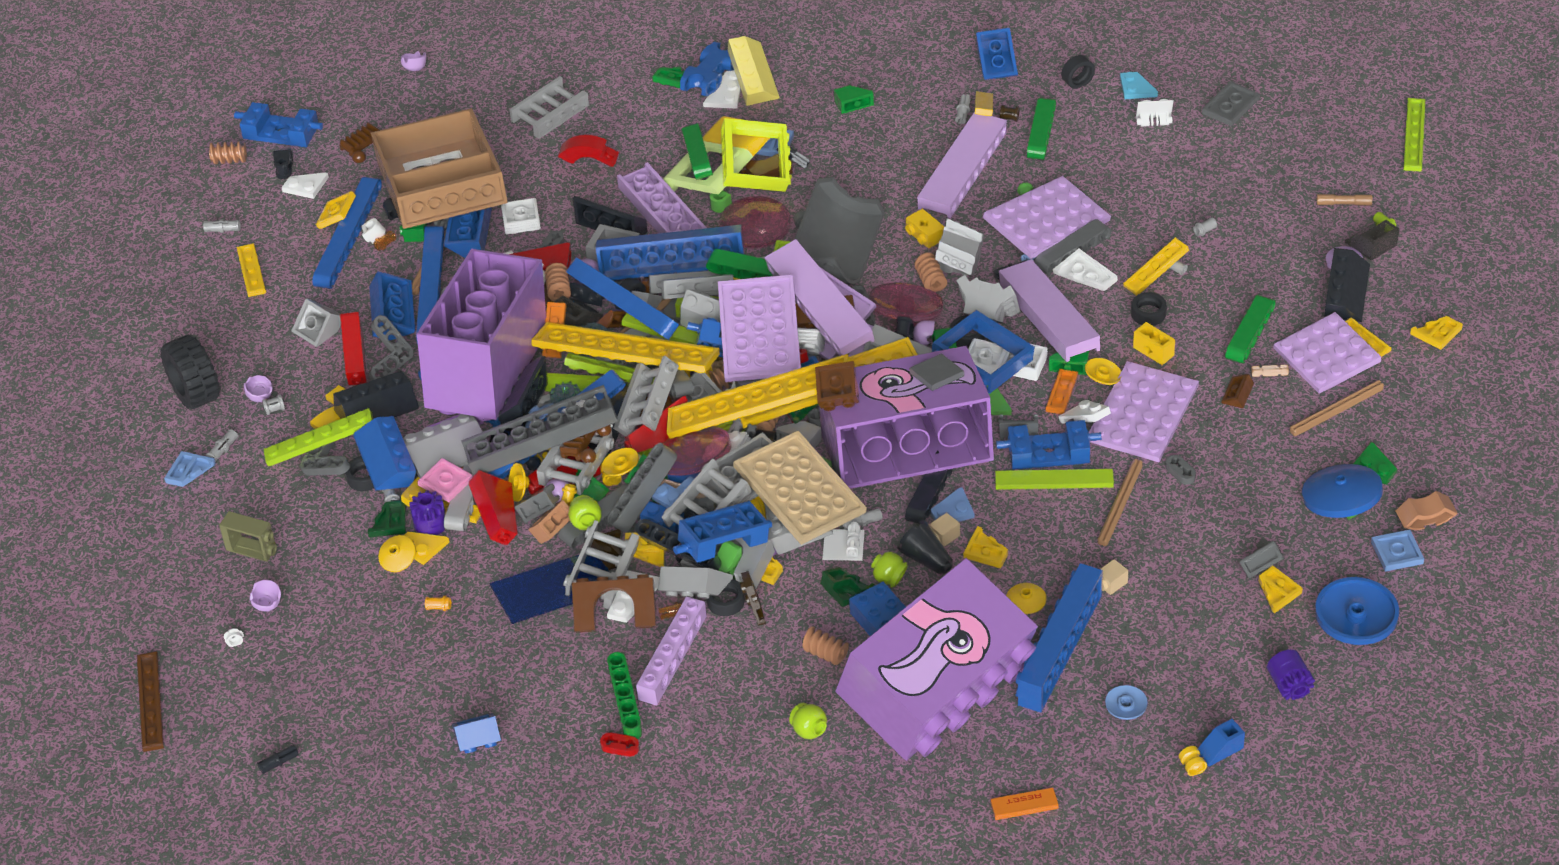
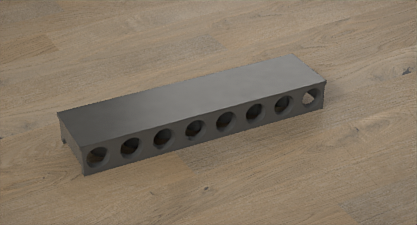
M604 385L461 440L472 476H474L479 470L485 473L491 472L616 423L618 418L611 399L608 397ZM603 393L605 396L603 399L597 400L594 398V395ZM585 400L583 407L576 405V402ZM567 407L565 414L558 412V409ZM549 414L547 421L539 419L540 416ZM531 421L529 428L521 426L522 423ZM513 428L511 435L508 436L503 433L504 430ZM495 435L493 442L490 443L485 440L486 437ZM476 442L475 449H468V444Z

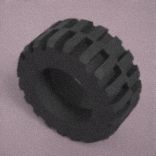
M186 334L162 346L160 356L164 371L178 399L186 408L196 409L218 398L220 395V385L217 380V374L204 347L195 336Z

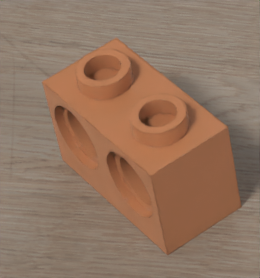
M564 500L556 503L555 507L546 511L528 529L539 543L542 544L550 540L570 521L568 515L569 506Z

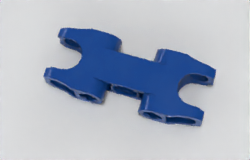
M715 41L706 46L701 53L699 66H688L685 69L680 81V90L688 91L690 88L700 87L702 89L701 95L709 96L714 93L722 83V73L725 70H734L728 50H721V43Z

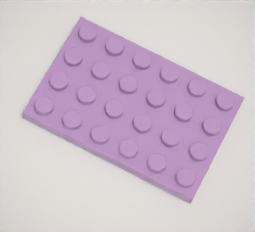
M1061 176L984 212L983 218L1025 255L1033 259L1094 219H1098L1105 224L1110 221L1111 216L1064 176Z
M793 275L718 281L725 382L765 379L801 368Z
M1127 361L1118 377H1121L1120 381L1114 384L1104 405L1109 406L1111 414L1094 422L1089 433L1101 432L1102 440L1090 441V443L1160 462L1199 386V381Z

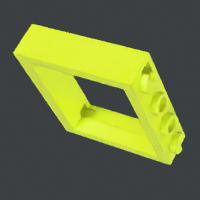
M724 118L721 127L723 186L786 192L788 185H791L792 175L789 174L791 160H788L790 146L787 144L789 134L787 133L786 124ZM732 134L777 138L780 178L734 173Z

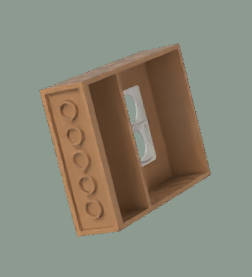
M472 108L371 132L377 163L403 229L508 203L502 171ZM446 159H453V160L441 162V161L446 160Z

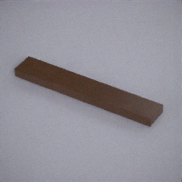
M156 651L137 655L143 752L164 748L159 662Z

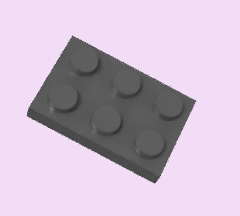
M1230 81L1202 108V114L1232 127L1260 99V93Z

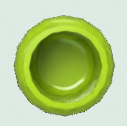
M580 495L572 500L568 515L574 527L580 530H587L588 526L592 527L594 520L598 521V523L600 522L602 512L597 501L587 495Z
M888 551L883 555L878 554L871 567L874 569L873 577L879 583L884 582L886 585L890 584V587H896L904 576L908 565L907 562H903L900 555Z
M803 702L796 705L791 711L789 722L800 737L814 739L825 732L827 716L821 707Z

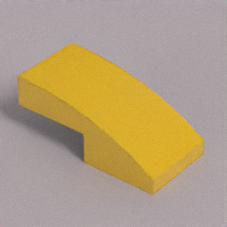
M333 406L313 418L310 424L311 427L316 429L340 420V417L334 411Z

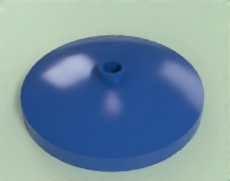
M1356 464L1334 465L1319 470L1306 480L1302 488L1305 506L1315 514L1331 518H1343L1361 514L1375 506L1383 494L1380 476L1374 470Z
M1347 577L1333 581L1321 590L1316 600L1315 615L1320 627L1334 639L1353 645H1367L1385 639L1394 631L1399 618V605L1392 592L1382 584L1366 578Z

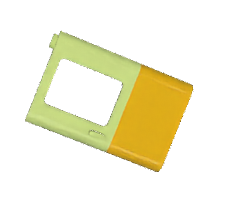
M722 116L704 134L703 141L707 153L709 151L722 153L721 127L724 118H737ZM732 134L734 173L738 174L770 138ZM688 153L663 178L674 192L678 187L719 195L726 187L723 186L722 164L706 180L685 177L692 170Z

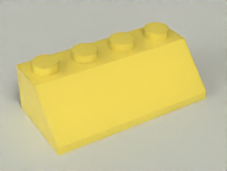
M746 36L729 39L728 53L746 106L779 99L780 97L761 42Z

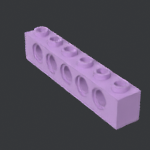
M686 596L636 685L638 700L658 705L707 617L704 601Z

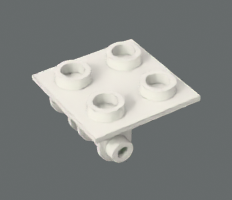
M1161 99L1159 101L1144 100L1138 102L1136 112L1137 125H1141V127L1150 126L1151 122V126H1153V118L1156 120V126H1158L1159 121L1160 125L1172 123L1173 100Z
M851 522L848 530L833 529V534L824 538L823 560L862 561L864 530H860L857 522Z

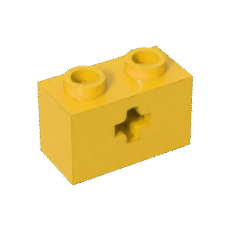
M922 208L906 217L905 229L909 235L917 239L919 244L929 249L939 243L943 235L944 226Z
M1145 322L1134 331L1133 348L1163 365L1174 356L1175 339Z

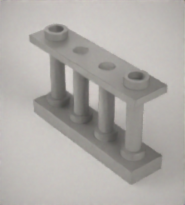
M559 76L510 109L511 122L514 123L520 118L533 126L534 136L540 139L588 107V93L581 91L577 95H573L563 88V80ZM559 93L569 100L562 104L552 97ZM548 102L556 107V109L549 112L540 105ZM534 110L544 117L537 121L529 116L528 113Z
M709 270L649 275L650 294L662 293L663 299L684 298L686 290L690 289L706 295H719L718 281L733 280V275H719Z
M666 356L662 357L659 368L653 370L643 363L637 364L617 417L618 422L615 423L613 429L624 436L634 431L636 425L644 424L652 431H655L679 365Z
M612 431L608 436H593L590 443L598 444L594 450L596 452V460L593 463H583L562 458L560 447L563 446V443L552 447L537 469L539 485L546 486L550 479L555 478L575 483L577 494L582 495L585 488H588L591 478L606 454L614 446ZM563 465L582 471L579 476L556 471L558 466Z
M712 458L709 463L703 466L702 471L672 506L664 511L662 519L666 526L670 527L674 522L679 525V520H683L680 515L687 507L698 515L708 513L693 502L699 493L718 505L715 510L742 503L752 490L744 479L741 478L738 483H734L719 473L720 468L716 460ZM712 478L731 490L725 498H721L706 487Z
M594 520L592 527L588 526L585 534L587 539L571 575H567L565 578V595H570L572 583L576 582L580 571L597 577H609V580H617V576H625L637 550L639 535L632 533L630 539L624 541L598 532V521ZM594 539L609 543L622 548L624 553L618 557L591 548ZM587 555L615 564L617 569L615 572L609 573L584 564ZM618 590L608 591L601 596V599L604 600L603 608L610 609Z

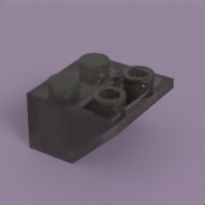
M1384 220L1372 224L1345 239V243L1372 261L1397 246L1399 228Z
M562 295L554 301L567 304L565 325L590 328L604 316L599 311L576 298Z

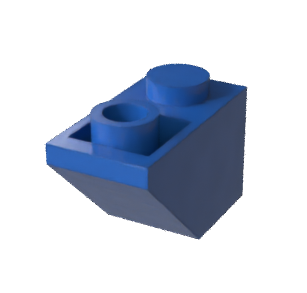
M1233 719L1215 727L1199 746L1200 757L1210 767L1244 748L1245 732Z

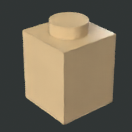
M947 512L929 524L943 546H946L960 536V523Z
M1115 559L1101 568L1103 570L1102 591H1106L1111 595L1128 583V569Z

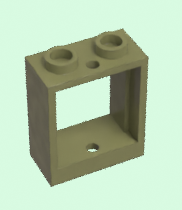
M228 511L219 524L227 551L268 562L271 556L275 555L277 545L275 544L270 522ZM241 533L258 537L259 541L243 537Z

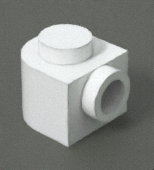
M376 218L370 219L362 225V236L367 242L375 243L385 236L386 229Z

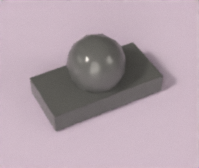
M1273 541L1243 558L1239 563L1250 579L1285 558L1276 542Z

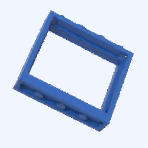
M977 310L935 340L932 345V352L950 349L949 347L973 329L1013 354V358L992 374L975 365L989 394L1033 361L1035 346Z

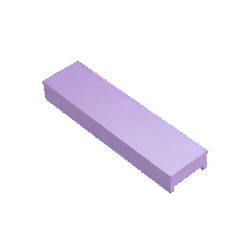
M974 112L918 195V209H929L946 214L948 218H951L1006 135L1007 120L993 116L978 115Z
M648 162L645 163L644 168L623 177L620 174L617 175L618 188L658 233L706 228Z
M796 239L764 257L768 270L773 276L793 275L795 303L839 356L848 354L868 341L871 343L875 341L873 331Z
M1032 259L999 270L1000 286L1005 289L1011 285L1021 311L1066 362L1070 361V357L1092 349L1100 351V335Z

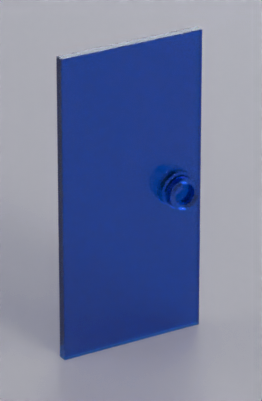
M579 555L490 583L491 589L511 624L573 604L572 590L569 596L565 595L566 586H564V581L567 575H571ZM590 555L586 556L584 564L609 572L600 559ZM580 571L577 579L588 578L590 582L597 581L599 577Z

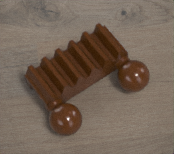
M368 122L366 127H361V131L357 129L356 134L352 132L351 137L346 136L345 141L341 139L339 144L340 150L349 152V156L352 157L355 163H362L366 160V155L361 150L373 143L371 132L380 130Z
M611 425L564 442L563 446L560 447L562 458L566 459L568 456H575L576 461L582 459L584 463H593L596 460V452L587 447L596 432L602 437L608 436L612 430Z

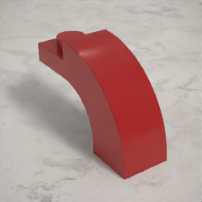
M578 135L569 138L562 144L558 157L571 164H574L580 158L590 157L613 167L616 164L619 152L606 146L607 140L594 135Z

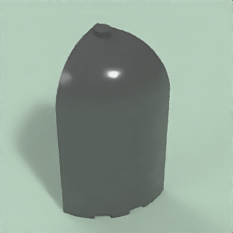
M834 177L817 179L795 239L820 268L845 284H856L861 280L885 211L879 199L849 196L847 194L848 191L842 188Z

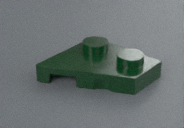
M401 500L385 502L382 511L375 518V524L367 530L368 537L406 534V504Z

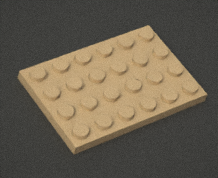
M799 431L756 450L733 463V467L748 482L750 487L801 545L866 513L867 507Z

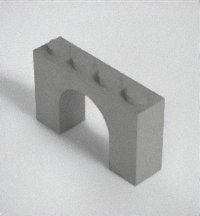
M742 538L731 540V542L742 547L743 553L734 571L736 581L742 582L741 573L749 571L754 586L757 588L775 552L771 540L768 539L767 543L749 547ZM720 543V544H717V545H716V551H715V554H716V555H717L718 551L720 550V548H721V546H722L723 543ZM684 560L680 562L682 567L699 568Z

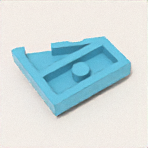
M1138 72L1120 73L1124 99L1158 97V91Z

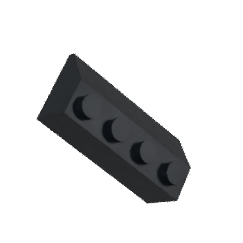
M573 197L575 221L578 225L596 230L601 224L636 232L639 235H645L648 232L645 218L585 198Z
M1334 248L1324 318L1336 312L1343 320L1353 318L1357 322H1362L1370 263L1354 250Z
M541 356L531 362L519 374L516 385L512 387L510 397L506 398L505 406L499 412L498 421H500L501 425L528 415V412L538 405L548 385L546 356ZM527 421L523 422L521 426L525 427ZM507 428L505 430L512 431L513 428Z
M402 371L333 393L334 411L340 419L368 408L372 412L373 419L388 416L397 417L419 409L411 382Z

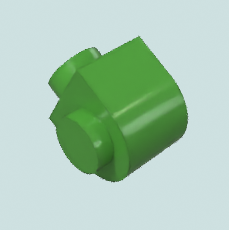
M721 191L719 195L711 193V210L716 213L725 212L732 205L731 194L725 191Z

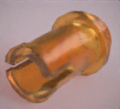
M388 231L380 238L377 237L373 242L375 249L378 251L385 250L387 245L396 240V235L392 231Z
M675 602L674 605L658 608V612L661 614L659 615L661 621L675 617L682 603Z

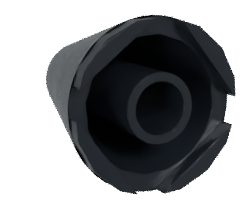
M925 520L920 521L921 525L918 527L913 525L900 540L902 546H898L897 549L902 554L934 572L946 574L953 566L951 564L953 561L951 556Z

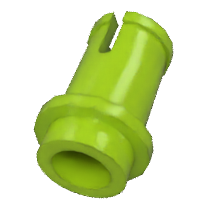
M1377 212L1374 215L1373 221L1382 226L1384 231L1392 232L1396 228L1394 219H1389L1382 212Z

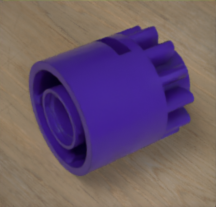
M426 490L425 493L418 492V497L413 496V502L409 503L416 533L441 534L445 530L444 518L446 514L442 496H437L436 491L432 492V494L429 493V490Z
M1284 650L1269 660L1267 671L1282 697L1286 700L1289 698L1294 700L1303 698L1310 693V688L1314 687L1313 683L1315 680L1296 650Z

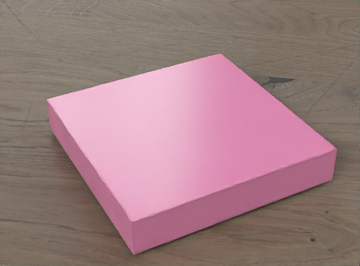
M441 458L418 480V486L429 490L431 493L436 491L437 496L441 495L443 500L450 502L469 484L473 476L469 472Z

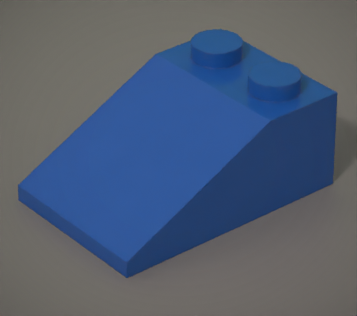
M1010 28L977 32L976 45L984 80L1018 76Z

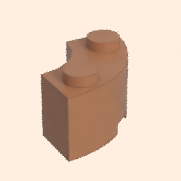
M1438 491L1420 499L1408 498L1395 510L1404 528L1410 530L1425 529V525L1434 523L1436 526H1439L1458 514L1449 496Z

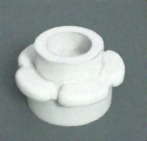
M237 628L230 629L224 634L225 642L230 647L240 645L243 642L244 634Z

